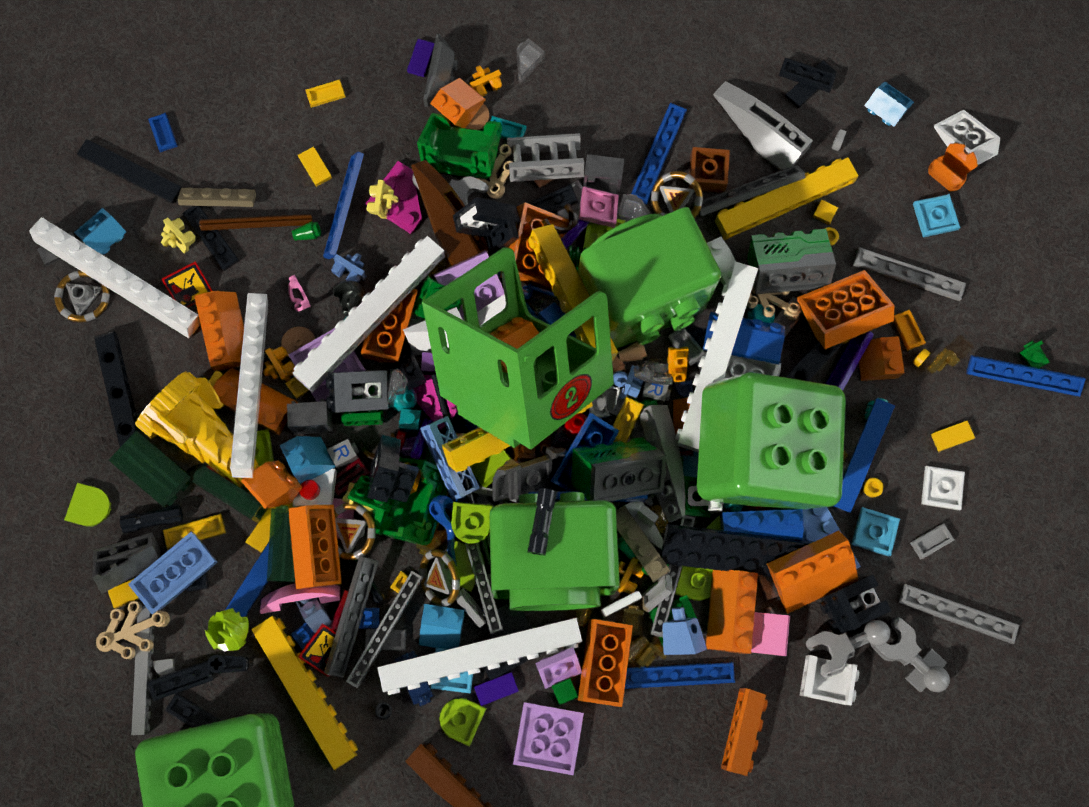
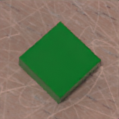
M570 678L552 686L559 705L578 697Z

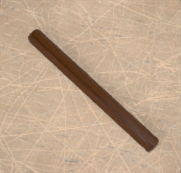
M311 214L201 219L199 226L202 231L302 226L313 220Z

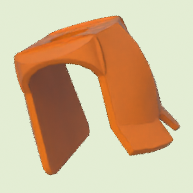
M950 143L945 155L936 158L928 168L929 175L951 192L959 190L966 181L967 173L978 166L975 153L966 154L964 152L966 147L964 144Z

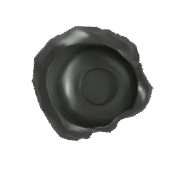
M343 281L333 287V295L339 298V303L342 306L341 314L344 316H348L353 307H358L365 296L362 286L357 281Z

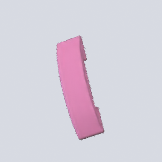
M296 584L287 585L261 599L260 613L281 611L282 603L318 597L320 604L340 601L341 588L338 585L296 589Z

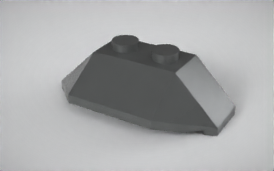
M437 33L423 98L425 107L431 105V101L442 87L455 81V77H452L453 71H457L458 68L455 53L444 38Z

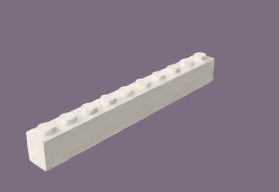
M41 217L29 230L35 243L187 338H190L199 327L200 319L198 314Z
M428 236L424 240L420 239L416 243L415 249L411 253H406L402 258V262L398 266L392 267L388 273L389 275L376 284L373 292L367 293L363 297L362 303L358 307H353L348 313L349 316L345 320L339 321L335 326V330L331 334L324 336L321 341L322 343L308 353V358L295 366V371L293 372L295 378L313 393L328 377V373L333 372L445 257L444 250Z
M736 262L734 268L730 267L727 278L730 279L729 285H724L721 295L725 297L723 303H718L716 310L719 316L717 321L713 320L710 328L713 335L712 338H707L704 349H707L706 357L701 356L698 367L702 369L700 375L696 374L693 385L696 388L694 393L690 392L687 400L690 407L688 411L684 410L681 419L684 422L683 429L678 428L675 440H678L677 446L699 453L702 392L708 384L723 380L758 268Z
M247 294L230 466L232 477L253 478L268 316L267 294Z
M577 618L381 666L378 667L382 691L392 695L400 693V688L408 687V690L420 688V683L428 682V685L440 683V678L456 679L463 672L468 671V675L479 673L480 668L488 667V670L499 668V663L507 662L508 665L519 663V658L527 657L528 660L539 658V653L547 652V655L558 653L559 648L566 647V649H570L573 647L575 649L582 642Z

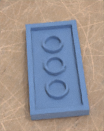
M827 507L802 509L803 540L815 542L838 530L840 531ZM854 556L856 569H858L861 566L858 563L856 557Z
M191 531L128 585L153 615L200 578L217 561L195 533Z

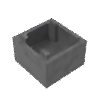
M587 154L583 186L613 194L619 193L624 159Z
M320 399V402L296 403L292 401V404H287L288 428L294 435L333 432L332 412H330V408L327 407V401H324V399Z

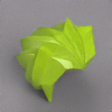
M233 608L216 612L215 616L213 615L210 618L208 630H205V634L213 649L224 651L239 650L246 643L245 639L249 631V621L247 617H241L240 612L236 613Z

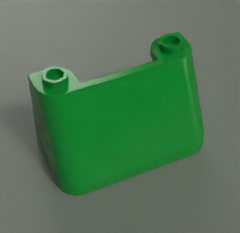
M431 113L417 141L421 161L426 160L439 173L488 179L493 172L502 134L501 122L488 121L484 125V131L451 127L449 119L444 115Z
M399 458L401 463L405 464L408 462L412 466L419 467L418 471H420L421 477L417 491L409 495L407 503L395 500L389 517H386L380 528L375 527L376 534L426 546L432 542L438 523L430 514L429 505L434 497L446 495L447 488L436 465L425 460Z

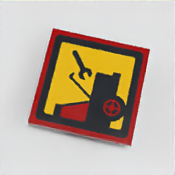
M196 261L161 279L172 298L187 308L196 304L195 295L213 291Z
M322 623L298 658L329 677L324 671L336 632Z

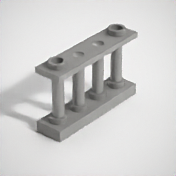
M580 133L507 138V145L512 150L511 154H514V162L509 163L510 182L584 177V158H577L576 150H580ZM558 151H569L570 159H558ZM550 152L551 160L540 161L539 153ZM532 153L533 161L522 162L521 154Z

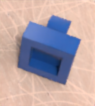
M365 608L359 629L378 628L380 625V608Z
M305 623L291 635L303 650L315 633Z

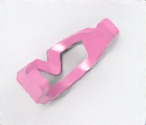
M296 276L289 277L288 293L291 302L296 303L294 309L299 312L310 307L311 305ZM293 288H299L304 299L303 301L302 299L294 298Z

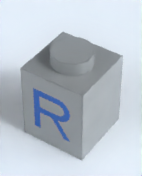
M646 378L641 400H657L659 405H663L665 400L669 401L671 390L668 389L669 383Z
M348 439L327 449L338 470L357 460V454L360 453L355 442L351 444Z

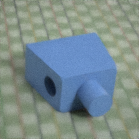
M684 607L672 608L673 619L663 623L664 655L697 654L707 650L698 619L686 618Z

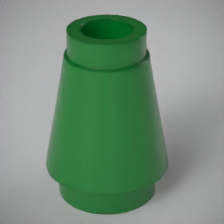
M311 221L292 230V236L295 241L317 239L321 236V229L318 222Z

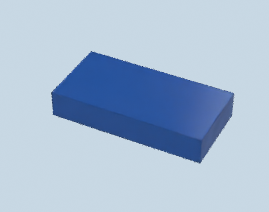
M166 113L148 119L160 152L178 147Z

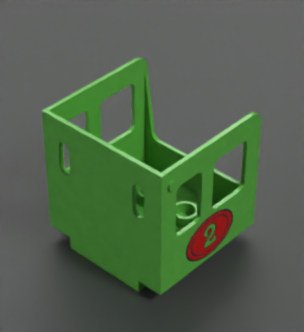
M508 247L502 248L422 301L440 396L457 406L458 415L513 448L519 444L529 449L534 448L614 385L606 294L601 291L594 293L553 324L549 325L533 317L528 312L515 254ZM501 271L506 306L501 312L479 326L474 291L477 286ZM461 298L465 321L444 309ZM516 317L532 322L539 334L518 349L490 335V333ZM591 317H593L596 348L569 335ZM445 331H446V334H447V339H448L449 348L447 347V342H446V337H445ZM501 360L506 364L508 373L502 372Z

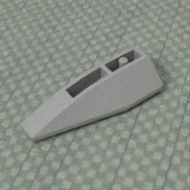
M726 81L713 94L754 149L780 171L793 167L808 151L813 140L757 98Z
M650 405L642 410L630 436L631 439L642 437L652 446L666 454L664 491L655 493L668 522H674L685 516V485L680 449L677 446L678 440H675L676 433L668 406Z

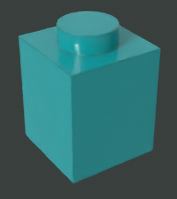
M401 409L399 429L406 431V433L418 434L422 421L421 411Z

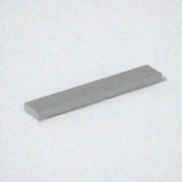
M860 247L857 250L853 266L957 301H961L966 286L965 282Z
M904 584L899 600L900 604L1011 644L1015 643L1019 628L1018 624Z

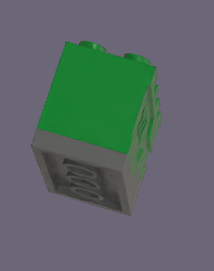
M813 229L806 234L803 231H794L791 235L778 232L773 234L772 237H767L765 234L751 235L747 260L749 266L758 268L753 283L755 294L819 289L831 284L836 261L826 229Z
M642 437L630 439L629 442L616 441L612 445L598 444L594 448H574L572 454L571 485L578 492L584 493V497L589 501L605 500L610 502L663 492L666 454L652 446Z

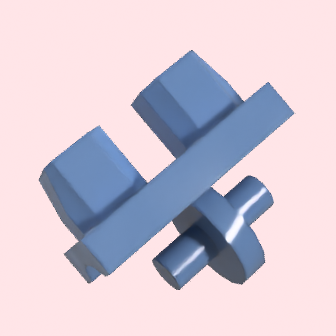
M356 253L354 256L348 254L346 259L338 254L335 255L333 258L335 263L331 269L334 275L341 277L346 270L350 272L346 281L351 280L359 283L360 280L364 281L366 279L365 271L360 269L364 266V263L360 261V254Z
M632 365L629 375L623 371H616L613 374L614 385L623 387L619 398L624 400L626 395L637 398L645 376L636 373L638 367Z

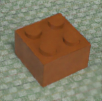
M692 148L689 174L697 180L702 191L725 192L728 185L730 150ZM688 183V188L694 189L692 185Z

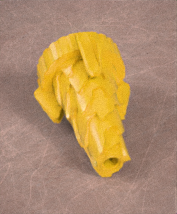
M187 371L181 373L148 404L140 414L135 425L149 438L159 435L166 441L176 444L184 452L193 455L201 463L206 462L218 474L228 477L239 488L244 485L241 482L243 478L232 477L230 469L234 434L228 430L226 424L213 410L221 409L224 404L220 402L219 396L206 378H196ZM256 459L254 461V470L259 467Z

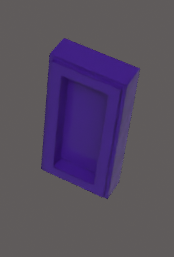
M421 39L417 40L407 73L425 77L435 43Z
M512 672L474 687L481 706L519 692Z

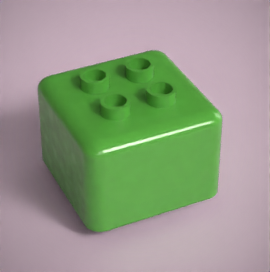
M688 207L678 209L664 216L661 214L644 215L611 229L581 253L578 274L589 296L598 291L605 293L607 296L610 337L616 349L635 341L640 346L648 344L660 337L659 331L670 326L673 327L674 331L691 325L695 321L693 316L702 313L706 309L721 278V271Z
M754 372L743 373L705 386L702 392L697 491L699 495L707 501L780 510L810 509L836 505L842 497L846 405L844 392L834 385Z
M581 492L560 494V500L555 502L552 512L545 556L527 553L536 513L538 494L519 495V503L498 504L490 510L491 591L494 599H509L510 610L557 611L595 608L601 606L600 596L613 595L620 587L616 508L611 502L605 500L585 501L584 493Z
M247 714L143 740L136 748L135 758L143 807H294L280 725L277 718L272 714Z

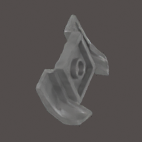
M547 447L545 456L520 464L516 463L513 459L507 460L502 467L500 466L493 477V501L496 502L509 497L511 500L515 499L519 502V495L528 494V492H539V488L552 490L551 480L564 459L567 450L561 447Z

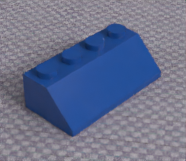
M710 312L703 350H707L704 349L707 338H712L713 332L710 331L713 320L717 321L719 316L716 312ZM742 318L731 355L779 365L785 337V326L778 323L762 322L759 319Z
M589 413L551 482L566 491H577L571 485L573 449L580 447L594 448L598 444L612 445L619 430L596 415Z
M803 510L720 513V526L723 531L803 540Z

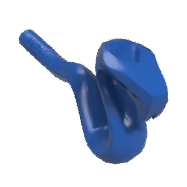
M439 495L432 499L429 511L432 517L446 529L447 554H449L457 566L454 547L456 536L451 526L452 519L445 512V508L452 512L453 502L455 501L446 495ZM466 496L456 499V502L468 503Z

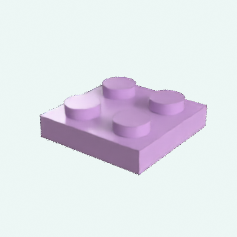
M573 647L564 649L554 656L545 657L540 662L535 663L545 689L582 673Z

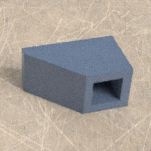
M318 598L296 601L305 622L314 633H316L322 623L327 627L331 625L332 620L324 606L320 604Z

